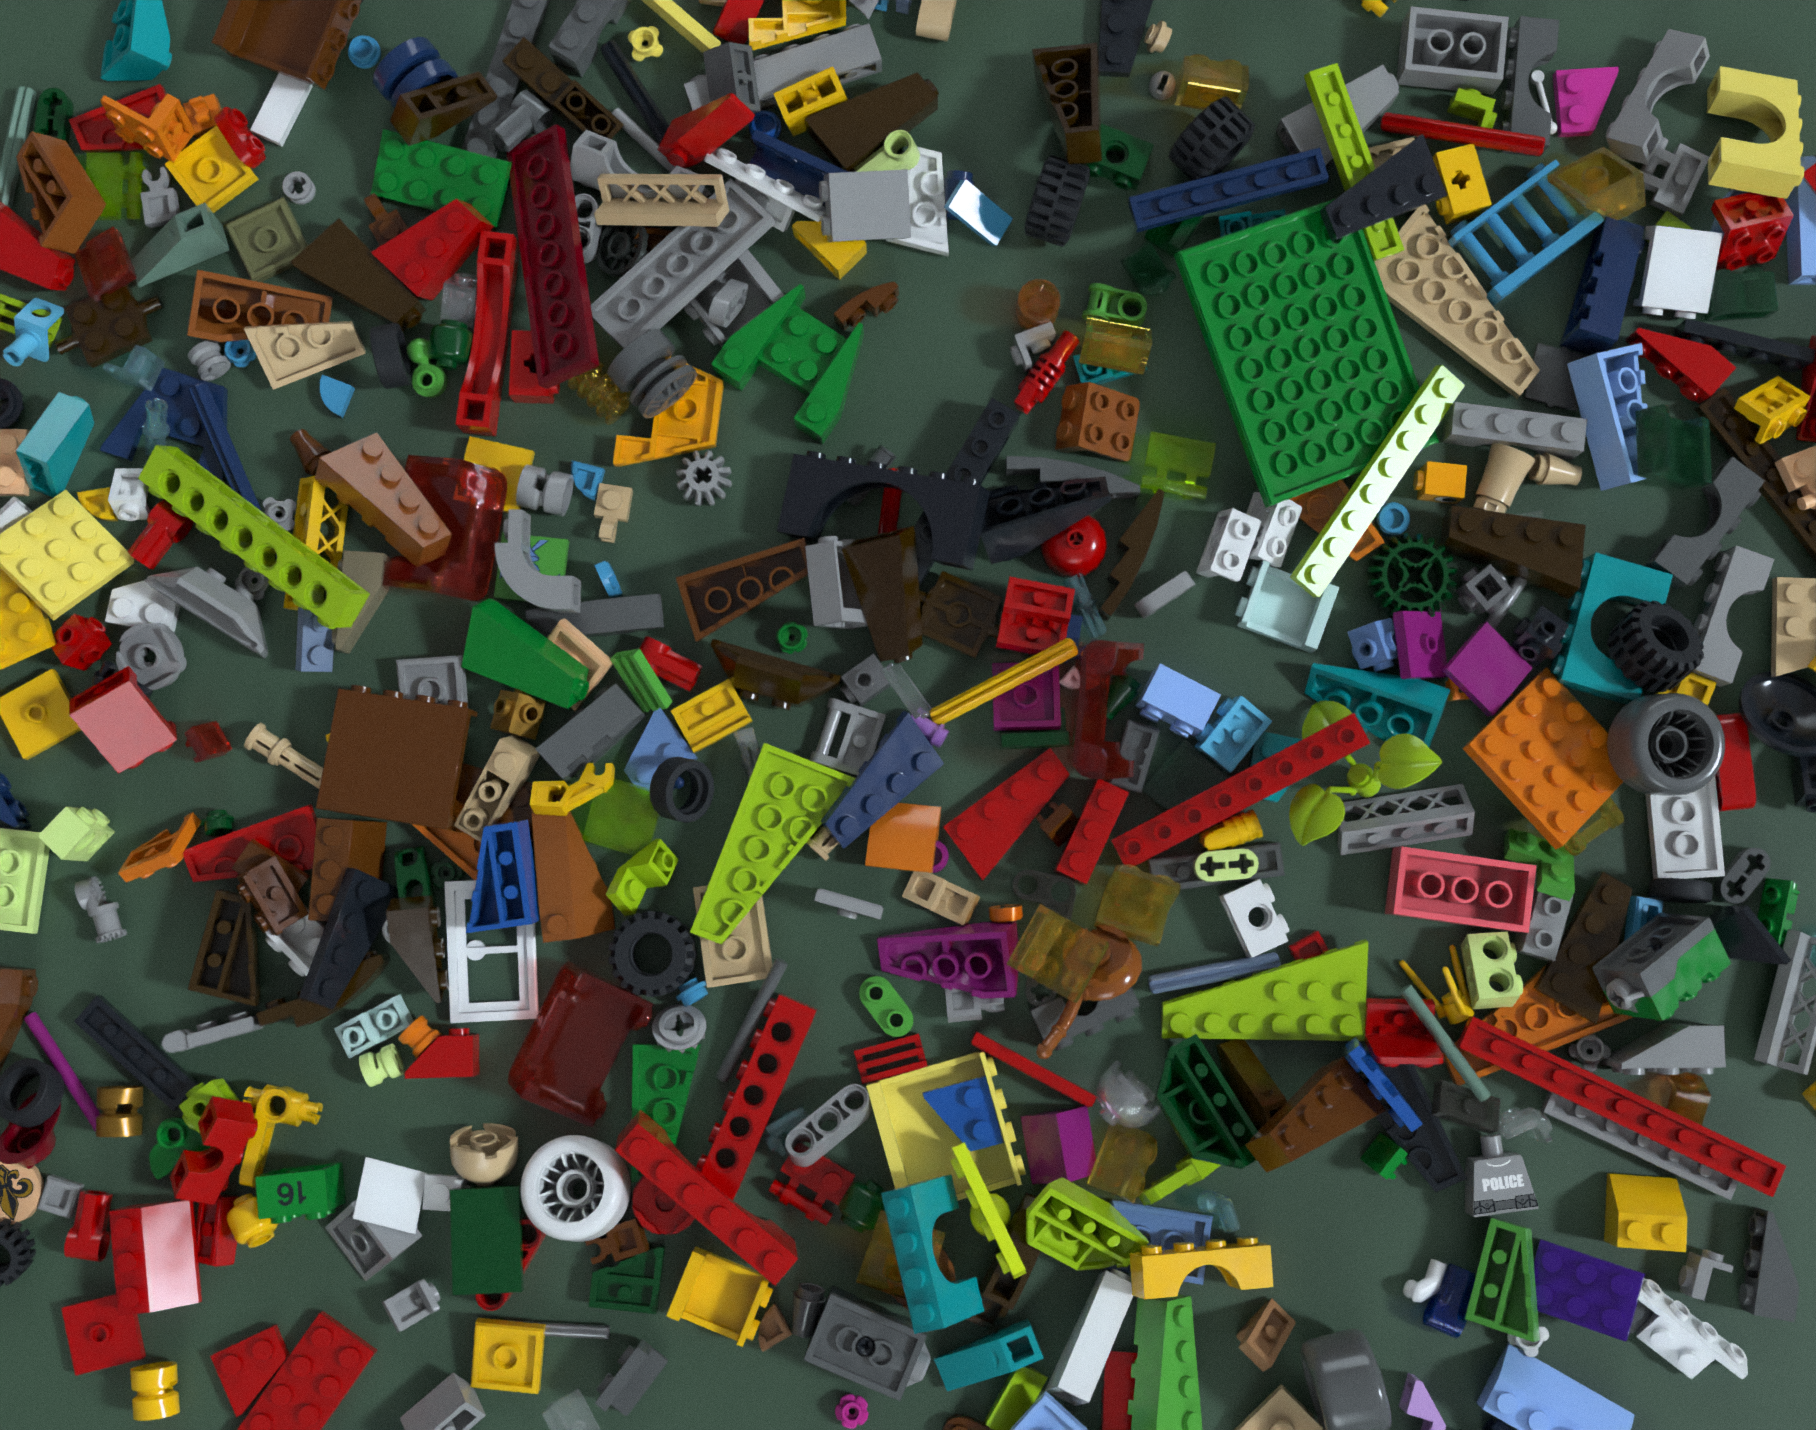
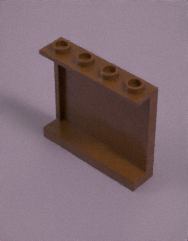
M229 0L211 43L230 56L325 90L329 80L334 75L336 62L341 50L347 43V35L354 19L359 14L362 0Z
M351 685L350 690L338 689L316 808L456 831L457 827L454 824L457 817H453L470 718L477 717L478 712L469 709L467 702L448 699L447 705L436 704V698L425 695H416L415 700L403 698L404 693L392 690H383V695L371 694L372 688L359 685Z

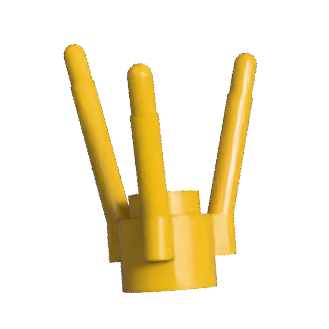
M1454 945L1449 946V951L1459 990L1449 968L1444 966L1442 971L1450 992L1441 997L1442 1004L1404 960L1399 961L1401 968L1427 999H1433L1439 1018L1446 1016L1449 1024L1452 1025L1469 1019V1016L1475 1014L1471 1007L1470 995L1467 991L1460 960Z

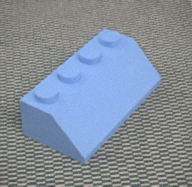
M1509 1342L1476 1402L1483 1410L1517 1430H1631L1634 1420L1633 1413L1539 1359L1526 1356L1523 1350L1511 1345Z

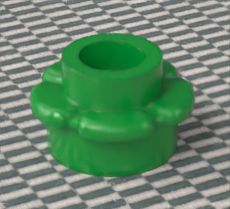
M794 621L784 623L782 628L776 632V642L780 644V649L785 653L801 652L807 645L806 638L808 637V632L806 628ZM794 635L795 640H789V636Z

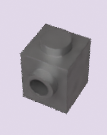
M873 653L841 676L845 685L840 687V689L851 704L857 700L862 707L893 685V679Z

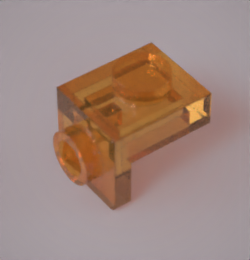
M1689 1072L1669 1075L1667 1080L1672 1091L1666 1109L1702 1125L1711 1098L1703 1077Z

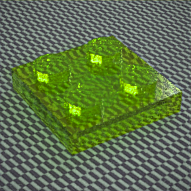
M614 778V784L606 793L593 798L582 837L583 840L635 856L653 841L660 816L654 810L650 801V789Z

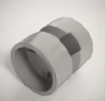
M526 464L518 482L516 493L517 505L532 510H537L541 506L545 513L563 517L568 510L572 497L573 475L555 470L551 474H547L545 468Z

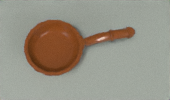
M1104 924L1095 925L1096 930L1088 932V929L1085 928L1069 940L1064 950L1063 978L1072 994L1057 1023L1051 1027V1031L1043 1042L1039 1043L1036 1050L1039 1058H1049L1061 1039L1066 1037V1032L1073 1023L1082 1000H1110L1124 994L1136 983L1142 971V956L1136 945L1118 928Z

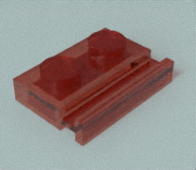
M114 226L86 242L87 247L82 250L78 248L75 253L88 294L96 302L101 300L100 296L107 292L110 295L137 278L123 237Z

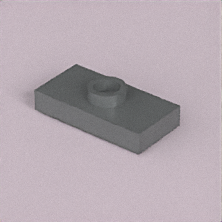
M1127 720L1110 777V784L1139 793L1142 792L1159 735V728Z

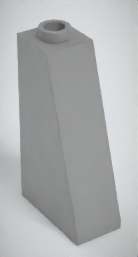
M1384 65L1346 84L1362 133L1393 104L1399 94V85L1395 76L1392 73H1388ZM1313 102L1280 120L1276 132L1289 155L1320 147L1326 169L1334 162Z

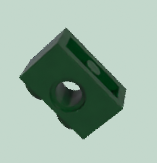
M1101 123L1102 161L1080 164L1089 166L1090 177L1098 178L1101 176L1111 180L1112 184L1120 189L1129 190L1131 188L1137 190L1151 157L1154 144ZM1117 154L1121 157L1122 161L1120 163H1111L1107 160L1106 156Z

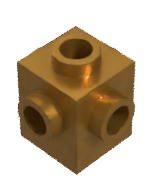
M516 688L514 692L500 690L499 697L494 704V715L490 729L536 740L539 725L544 717L543 710L546 701L534 698L533 695Z

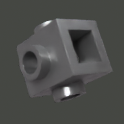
M1491 564L1480 571L1476 567L1471 569L1460 578L1463 585L1455 590L1460 596L1458 601L1467 612H1473L1476 616L1485 611L1489 615L1494 613L1506 603L1502 598L1512 591L1504 575ZM1477 588L1482 590L1483 595L1478 591Z

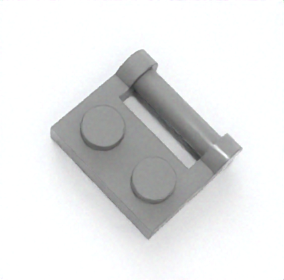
M829 698L826 706L829 708L821 736L816 751L811 752L809 760L858 776V770L863 763L869 761L874 755L886 715L835 698ZM846 713L851 715L838 757L828 756L841 714Z

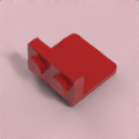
M1366 998L1365 1043L1376 1063L1385 1067H1397L1399 1064H1414L1422 1068H1429L1434 1064H1443L1444 1055L1437 1042L1405 999ZM1422 999L1432 1014L1435 1015L1433 999Z

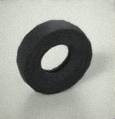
M1656 878L1649 881L1648 894L1649 898L1665 902L1708 903L1712 900V884L1691 879Z

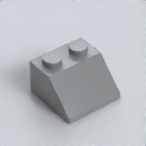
M355 1200L325 1228L363 1279L367 1281L422 1237V1234L419 1232L418 1227L416 1228V1233L412 1234L353 1219L356 1205Z

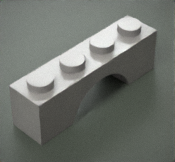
M1668 29L1663 40L1657 42L1653 51V57L1648 66L1640 71L1637 85L1631 95H1627L1624 99L1621 112L1616 121L1612 122L1607 129L1606 140L1612 156L1648 165L1663 139L1659 121L1651 114L1653 107L1658 99L1667 91L1681 85L1694 84L1710 57L1706 37Z
M585 130L573 144L570 162L572 180L579 182L585 187L600 190L597 180L600 174H638L624 162L619 153L617 142ZM676 165L669 174L698 173ZM609 184L613 198H625L628 193L620 186ZM639 185L637 188L647 198H655L658 195L648 185ZM669 185L667 188L677 199L686 198L688 195L678 185ZM700 185L697 189L702 194L704 193L705 185Z
M1454 402L1445 414L1442 443L1470 447L1498 443L1525 447L1536 451L1540 455L1547 452L1558 458L1572 460L1584 452L1587 419Z
M1736 545L1721 552L1716 559L1714 570L1717 573L1714 582L1710 583L1705 591L1703 600L1706 602L1703 614L1698 615L1693 626L1699 632V639L1703 642L1704 649L1702 651L1704 652V658L1701 660V664L1692 671L1695 674L1717 682L1716 686L1721 687L1732 684L1743 653L1732 642L1727 631L1726 619L1729 608L1739 596L1753 595L1764 590L1774 562L1773 558Z

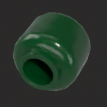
M442 319L441 324H436L431 329L427 354L437 361V367L445 370H456L457 365H465L469 362L473 334L467 330V325L463 322Z
M870 1179L866 1184L858 1181L852 1183L839 1203V1210L842 1213L840 1219L860 1233H863L864 1230H874L886 1213L881 1195L886 1190Z

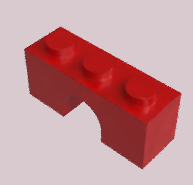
M1100 778L1094 782L1081 810L1082 813L1054 868L1055 872L1082 885L1088 883L1129 792Z
M212 1096L198 1122L203 1145L212 1147L199 1152L183 1150L170 1175L175 1199L214 1205L220 1193L226 1190L229 1176L235 1165L240 1164L247 1142L257 1132L258 1121L254 1116L251 1103Z

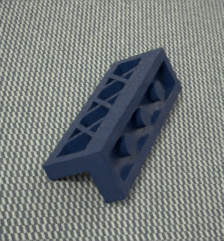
M755 130L751 137L757 150L749 164L761 167L765 170V175L774 180L781 179L789 182L794 186L796 192L804 196L812 195L820 199L819 182L824 181L825 174L848 172L758 130Z

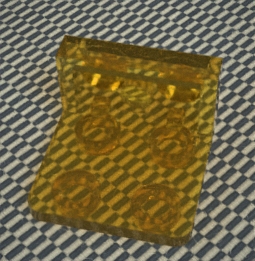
M1116 865L1102 892L1094 927H1096L1095 925L1103 924L1113 926L1124 932L1128 938L1158 947L1162 939L1168 912L1180 892L1181 885L1174 882L1170 877L1164 875L1155 876L1143 872L1133 865Z

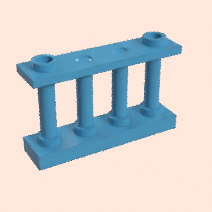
M1556 159L1547 166L1543 163L1537 165L1526 175L1528 177L1526 182L1472 222L1468 223L1466 220H1463L1450 231L1452 237L1448 242L1453 248L1462 242L1492 280L1490 284L1493 288L1486 296L1492 306L1594 232L1605 221L1597 210L1587 218L1583 213L1579 215L1549 176L1560 165ZM1538 185L1569 223L1567 225L1569 231L1563 236H1560L1558 233L1554 234L1527 201L1524 194ZM1511 204L1515 206L1543 242L1541 246L1544 250L1536 256L1532 251L1530 253L1526 251L1498 215ZM1485 223L1491 227L1518 261L1515 264L1518 269L1510 275L1507 271H1501L1472 234Z

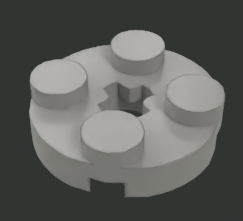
M145 623L133 626L125 631L119 642L122 641L120 651L116 652V664L119 671L130 666L137 675V681L150 690L169 686L178 678L180 672L186 668L187 661L184 657L182 644L175 633L165 624ZM147 648L154 651L156 655L155 663L145 661L144 657L148 654Z

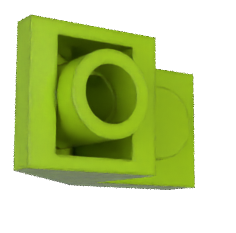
M660 838L655 839L617 869L605 895L624 916L634 915L647 888L666 886L679 859Z

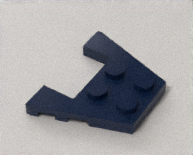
M161 367L101 445L100 451L132 462L143 430H147L204 448L199 464L227 484L223 470L190 396L189 388L199 383H206L209 386L226 428L228 390L224 386Z

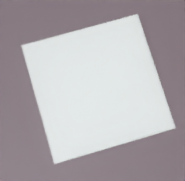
M366 1157L353 1219L415 1234L424 1192L425 1175L427 1173Z

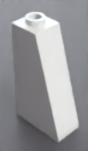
M1111 1269L1110 1272L1106 1270L1099 1274L1045 1391L1074 1406L1090 1402L1133 1298L1132 1284L1129 1282L1130 1276L1116 1269Z

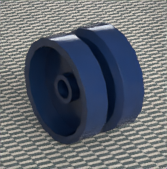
M416 37L399 44L384 57L373 74L372 83L386 100L391 101V105L395 109L400 94L458 78V75L446 60L440 59L441 56L438 50L427 38Z

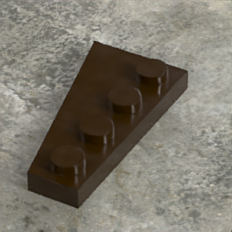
M1599 872L1561 938L1555 961H1548L1534 986V989L1591 1023L1597 1024L1605 995L1592 967L1617 948L1632 888L1605 872Z

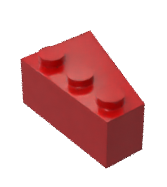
M455 199L371 253L417 297L433 301L477 248L481 231L490 232L494 226L471 204Z

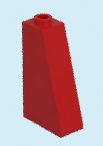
M0 201V269L47 289L66 291L67 286L70 285L74 278L73 266L75 259L66 252L41 247L38 237L43 234Z

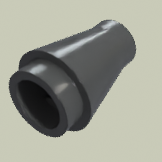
M800 1283L798 1289L793 1292L792 1333L802 1338L812 1336L813 1328L826 1302V1297L824 1296L825 1289L812 1283Z

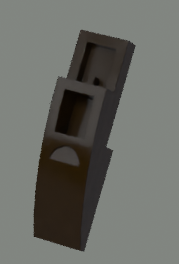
M525 37L502 60L503 65L527 85L528 90L581 135L585 130L612 140L624 126L621 121L575 79L572 81Z
M377 950L366 953L333 1009L325 1008L299 998L301 993L299 991L297 992L298 999L286 1002L284 997L266 1003L267 1010L256 1013L260 1026L271 1025L293 1017L296 1027L299 1028L332 1015L351 1003L371 986L391 961L389 954L378 955Z
M1027 1192L1007 1227V1232L1026 1269V1274L1016 1279L1013 1278L1011 1272L1004 1274L995 1256L979 1286L984 1312L966 1319L994 1333H997L1008 1310H1013L1040 1254V1250L1028 1245L1026 1242V1209L1036 1199V1196ZM998 1245L995 1249L996 1254L1001 1252Z

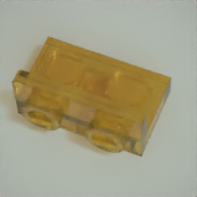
M1111 1120L1087 1184L1134 1204L1136 1198L1144 1190V1177L1148 1166L1154 1162L1157 1156V1140L1145 1131Z

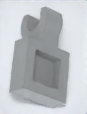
M945 988L948 1023L982 1020L981 1010L988 1012L1005 1011L1004 998L981 999L971 996V993Z

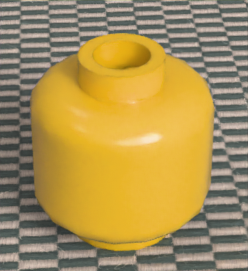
M252 1193L237 1198L233 1202L234 1207L228 1212L226 1219L235 1240L239 1244L248 1245L249 1248H253L268 1242L274 1237V1231L278 1224H271L270 1218H258L257 1196L254 1197Z

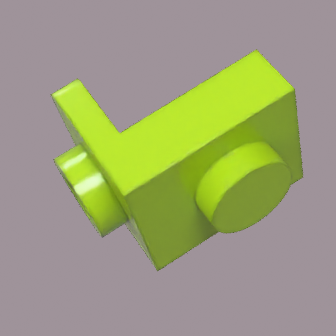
M1458 88L1450 100L1447 112L1477 121L1476 126L1492 129L1497 117V113L1492 112L1496 99L1483 96L1478 90L1472 88Z

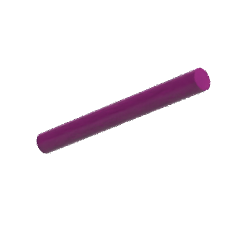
M36 1012L29 1014L24 1018V1021L55 1070L61 1074L64 1084L96 1132V1117L101 1113Z

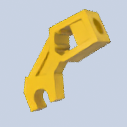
M587 763L579 781L570 786L565 781L532 782L530 807L534 814L566 816L569 811L602 793H606L614 784L615 767L613 763H606L605 772L601 775H595L596 768L594 763ZM553 795L563 796L560 802H552Z

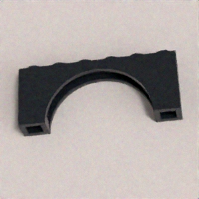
M807 451L806 456L793 455L777 532L791 538H804L808 541L818 542V538L821 537L828 519L846 500L870 489H897L910 494L919 503L928 518L933 540L931 560L941 565L973 571L990 491L980 485V480L970 477H961L960 482L948 480L949 475L930 471L929 476L918 475V470L905 466H898L897 471L886 469V464L875 461H867V465L864 466L856 464L855 459L845 456H837L836 461L825 459V454L815 451Z

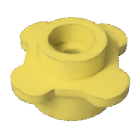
M640 27L628 34V41L633 46L632 57L634 60L640 62L645 57L654 56L657 58L662 55L663 47L658 42L659 31L656 27ZM647 41L648 45L643 46V42Z

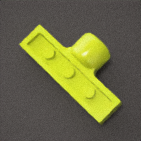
M965 1142L953 1147L952 1150L955 1158L951 1159L950 1162L958 1179L965 1176L970 1186V1189L966 1190L965 1193L971 1204L970 1219L972 1226L978 1233L986 1236L988 1242L995 1239L1001 1251L995 1256L1004 1274L1011 1272L1014 1279L1026 1274V1269L1007 1232V1227L1011 1220L1008 1203L1001 1196L988 1192Z

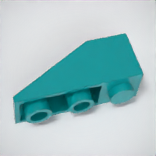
M1027 1318L1001 1329L997 1333H992L934 1358L946 1390L951 1391L1013 1372L1044 1359Z

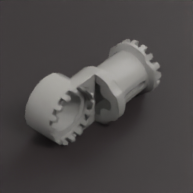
M94 876L76 882L75 894L83 910H87L88 916L93 917L98 934L95 940L98 944L108 940L112 941L111 937L114 940L127 935V931L121 927L117 913L119 908L118 902L107 904L106 896L104 895L105 891H101L104 887L103 885L99 886L101 881H98L99 878Z

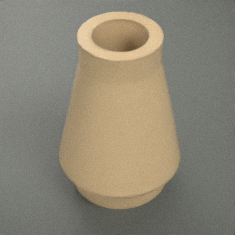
M1547 452L1542 455L1536 454L1533 457L1535 463L1529 470V478L1534 480L1537 485L1570 484L1576 486L1580 482L1582 477L1581 466L1573 465Z

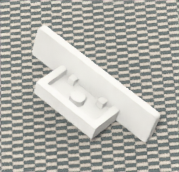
M720 148L711 154L707 153L705 156V162L735 177V183L773 217L776 223L773 227L782 232L788 229L795 211L817 222L821 221L822 215H826L825 207L822 206L823 202L812 195L804 196L796 192L794 186L789 182L770 178L765 175L764 169L754 164H744L737 160V156L729 150Z
M1644 1278L1639 1301L1652 1310L1654 1314L1636 1330V1337L1690 1379H1693L1715 1359L1740 1379H1744L1748 1375L1747 1357L1738 1345L1726 1341L1718 1335L1712 1325L1707 1322H1701L1690 1313L1682 1302L1674 1301L1662 1292V1289L1656 1282Z

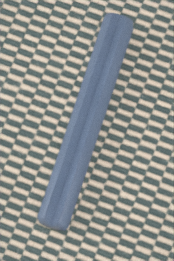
M1272 952L1252 958L1246 957L1154 974L1148 977V985L1150 991L1153 994L1243 978L1280 966V959L1278 954Z

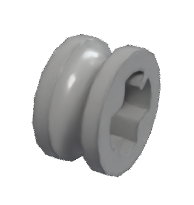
M300 171L292 172L283 181V191L293 203L304 205L314 198L316 192L315 185L305 173ZM297 182L303 185L304 191L300 194L295 191L294 184Z

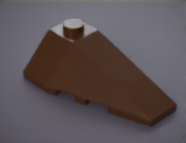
M0 966V1072L24 1022V1018L31 1007L33 997L38 991V978L35 977L36 969Z

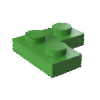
M1509 828L1504 837V859L1517 863L1537 865L1536 890L1570 901L1575 892L1573 848L1563 845L1555 850L1546 839L1536 837L1529 832H1521Z

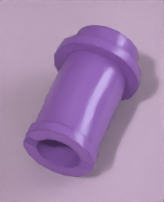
M915 710L911 717L932 747L940 748L949 731L944 728L945 725L943 723L938 725Z

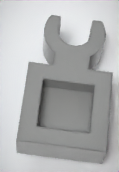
M160 167L161 176L156 181H152V174L148 170H143L142 179L150 189L149 192L141 193L145 225L149 228L165 226L174 215L180 213L177 191L174 188H168L171 183V175L164 167Z

